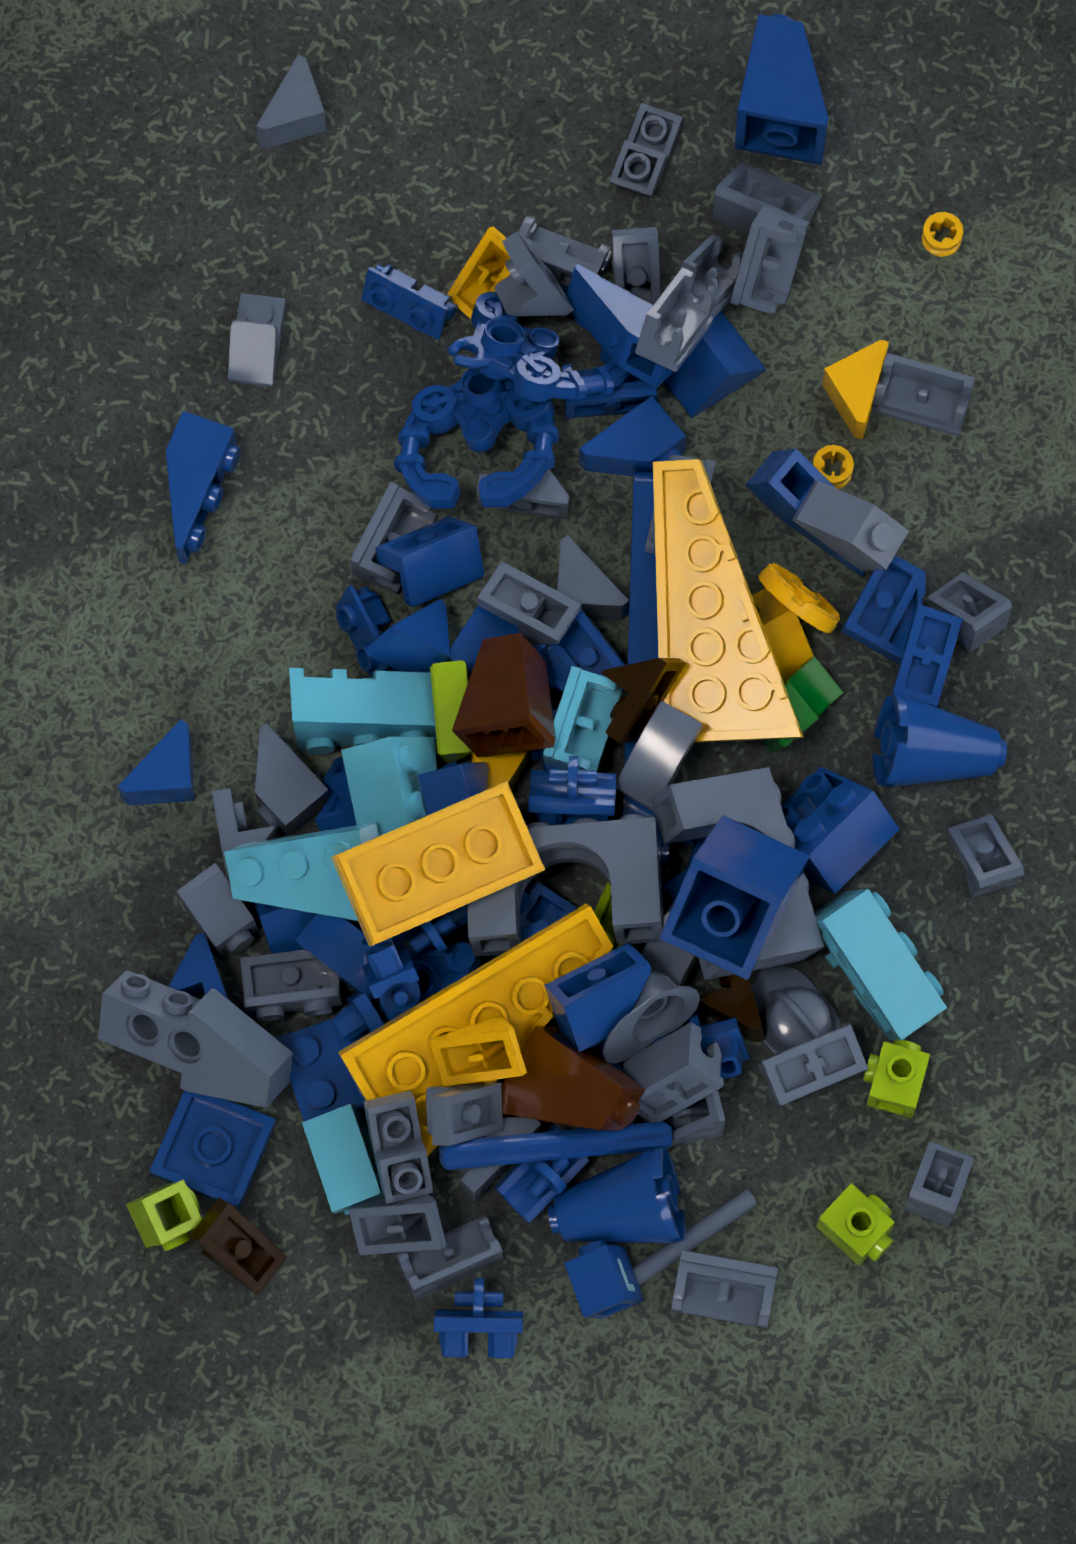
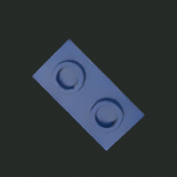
M378 264L375 269L369 267L361 300L372 305L375 309L401 320L415 330L424 332L439 340L442 336L445 320L450 321L458 307L457 304L452 302V297L444 295L425 284L419 292L414 290L417 280L394 269L390 264L385 267Z
M353 585L348 586L335 606L336 618L340 628L348 633L356 649V657L360 667L368 672L370 678H373L374 671H388L389 669L391 671H398L370 658L364 651L383 634L380 633L378 628L388 626L391 622L379 599L378 593L371 592L368 586L362 587L355 591Z

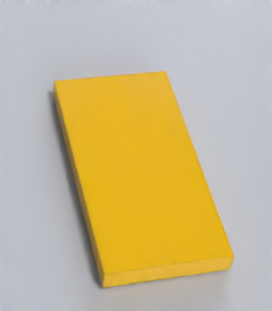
M507 781L331 857L369 947L545 870Z

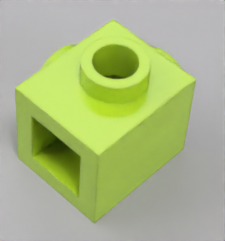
M896 1039L893 1041V1044L884 1041L880 1056L870 1053L867 1063L868 1069L865 1071L863 1081L872 1083L866 1106L913 1118L930 1054L921 1052V1046L907 1040Z
M184 1179L168 1183L126 1204L146 1248L162 1245L164 1251L173 1249L189 1241L191 1238L188 1231L194 1229L202 1220L199 1202L194 1192L187 1187Z
M852 1183L819 1217L816 1226L858 1266L867 1257L876 1262L894 1242L888 1236L895 1224L890 1218L892 1215L891 1209L874 1194L866 1197Z

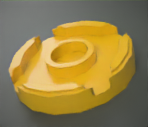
M769 563L760 572L758 578L763 586L801 619L825 633H832L836 628L837 623L840 621L839 612L819 592L816 593L804 586L803 582L800 581V577L777 563Z

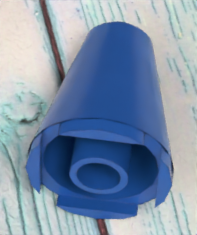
M902 694L886 696L880 707L874 730V738L881 739V756L872 753L873 775L877 785L897 787L992 776L997 767L1002 768L1005 763L1007 744L1005 740H1001L997 729Z
M663 1147L652 1148L564 1190L561 1194H556L554 1205L548 1206V1218L552 1232L554 1234L561 1233L565 1242H595L604 1240L611 1243L674 1244L675 1242L684 1241L686 1237L684 1209L678 1211L677 1194H681L677 1175L671 1157L667 1150H663Z

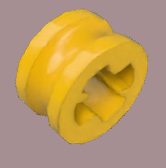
M937 212L925 221L921 236L922 244L932 255L939 257L949 256L960 247L963 225L955 215L947 212ZM943 227L950 229L949 237H954L953 239L945 237L942 242L934 239L935 231H940Z
M828 445L819 449L815 454L813 466L836 489H841L851 480L854 462L852 455L842 446ZM831 459L832 464L834 459L842 462L841 474L835 476L834 471L831 476L825 474V460Z

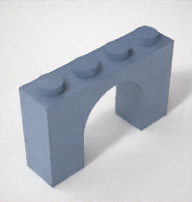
M769 767L671 784L651 799L664 845L708 837L722 815L795 848L793 832L787 826L782 811L781 793L777 784L773 782ZM802 873L794 894L754 970L803 961L825 947L822 940L823 930H819L816 921L817 917L814 914L808 895V880L804 873ZM698 957L705 980L734 975Z
M631 814L612 821L599 822L595 819L583 818L574 821L572 824L550 825L544 822H535L526 825L544 868L564 862L581 863L596 869L608 880L611 885L612 924L617 945L663 942V940L659 939L664 928L660 839L655 817L646 818L643 815ZM535 875L467 904L468 938L474 957L501 955L521 943V898L526 886Z

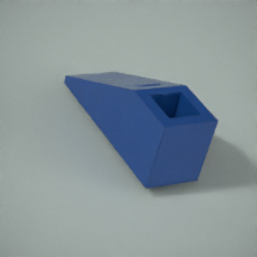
M577 264L574 267L566 295L574 309L572 312L619 368L657 388L674 371L635 353L646 314L653 305Z
M186 411L182 412L166 448L175 548L178 560L183 564H186L191 552H199L206 535V527L202 526L208 511L212 513L217 511L224 488L220 486L225 472L232 473L235 470L241 453V448L237 446L234 428Z

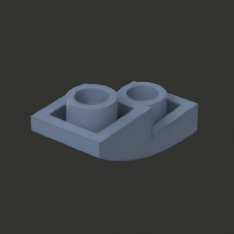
M641 103L627 141L624 140L609 183L652 198L684 122L683 117Z
M661 701L616 782V790L654 812L651 799L673 784L679 774L681 763L703 729L702 723Z
M411 1090L364 1101L372 1149L386 1204L434 1193L427 1151L422 1142L415 1098Z

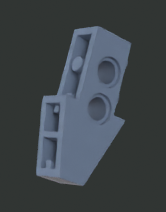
M126 970L102 993L98 1040L182 1073L180 1089L267 1108L289 1084L293 1052L216 989L211 988L202 999H198L184 991L173 989L148 979L144 975Z

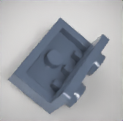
M305 950L240 958L245 1012L249 1017L256 1016V1021L258 1022L281 1020L285 1018V1012L303 1010L305 1016H320L331 1013L334 1006H342L338 976Z

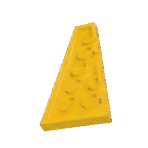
M700 459L653 462L658 658H679L686 663L663 702L702 723L703 729L694 743L804 738L703 462Z
M586 903L340 1050L338 1054L366 1101L411 1090L415 1098L422 1142L428 1157L437 1145H432V1135L427 1130L426 1090L432 1086L443 1085L430 1040L500 1016L513 1026L520 1051H522L535 1026H545L554 1016L544 985L609 953L613 945L593 909ZM498 1079L473 1083L496 1082Z

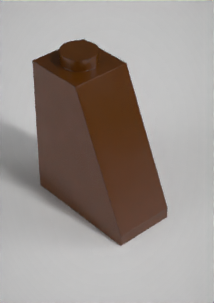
M521 633L483 639L452 728L456 736L477 757L554 747L556 736L546 660Z
M535 1026L521 1051L527 1073L523 1076L506 1078L501 1086L502 1114L596 1130H622L623 1127L628 1126L638 1114L640 1109L638 1101L645 1091V1088L589 1048L579 1052L563 1035L558 1026Z

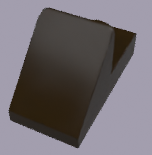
M656 658L602 670L601 673L628 692L626 696L620 698L614 705L610 714L612 721L605 733L619 743H636L658 705L666 698L686 663L679 658Z
M735 974L719 977L721 988L728 986L730 988L700 995L697 1008L700 1013L717 1022L737 1018L743 1036L754 1042L765 1040L749 979L746 980Z
M220 1197L189 1235L203 1248L201 1253L257 1296L287 1259V1256L240 1212Z

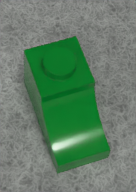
M815 656L808 659L783 680L802 732L819 719L818 716L844 693ZM794 739L760 741L770 752L785 748Z

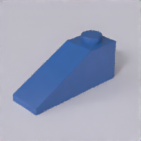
M796 448L773 451L745 486L775 516L859 576H863L866 571H860L792 520L815 481L834 486Z

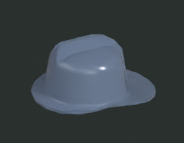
M778 965L760 970L751 988L764 1032L765 1040L763 1042L774 1055L840 1027V1019L832 1005L813 983L797 969Z
M662 972L650 973L633 1010L618 1022L606 1039L602 1052L604 1059L613 1064L625 1061L656 1039L679 1028L698 1008L700 1000L698 991L691 986H677Z

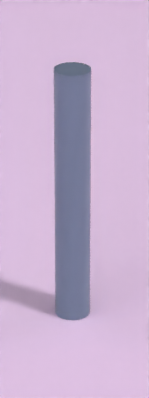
M747 1189L686 1230L684 1241L675 1242L674 1244L667 1243L632 1267L638 1285L641 1286L680 1259L681 1250L690 1252L757 1206L753 1195Z

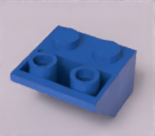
M819 767L814 773L807 776L801 783V786L781 805L786 824L794 835V849L810 856L803 873L811 883L834 894L900 830L873 790L823 767Z

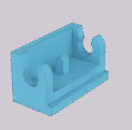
M572 666L554 719L556 736L554 747L545 748L543 753L545 764L568 770L569 756H579L578 770L597 771L609 736L605 731L612 721L610 714L614 705L621 698L623 688L616 686L617 684L607 677Z
M350 1103L302 1122L332 1213L337 1214L344 1211L345 1215H348V1209L384 1197L369 1130L360 1109Z

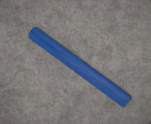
M662 1121L629 1124L623 1127L622 1130L585 1128L475 1138L451 1146H440L439 1159L441 1166L445 1169L454 1170L646 1152L658 1147H663V1150H667L672 1146V1129L670 1125Z

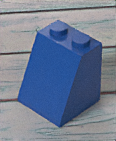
M758 14L738 105L734 149L822 165L828 115L803 22L794 21L792 18L782 14L770 16Z
M722 815L693 857L659 939L748 980L789 904L810 856Z

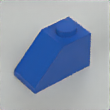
M651 396L579 448V464L585 471L633 476L634 471L653 472V462L668 461L670 455L683 456V453H685L686 436L653 396Z
M630 943L544 985L560 1031L579 1052L589 1047L598 1046L608 1038L618 1022L633 1010L652 971L650 964Z

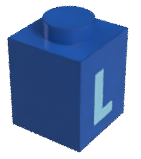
M604 1240L595 1241L580 1247L577 1250L579 1256L564 1263L584 1318L603 1319L644 1301L625 1246L608 1245Z

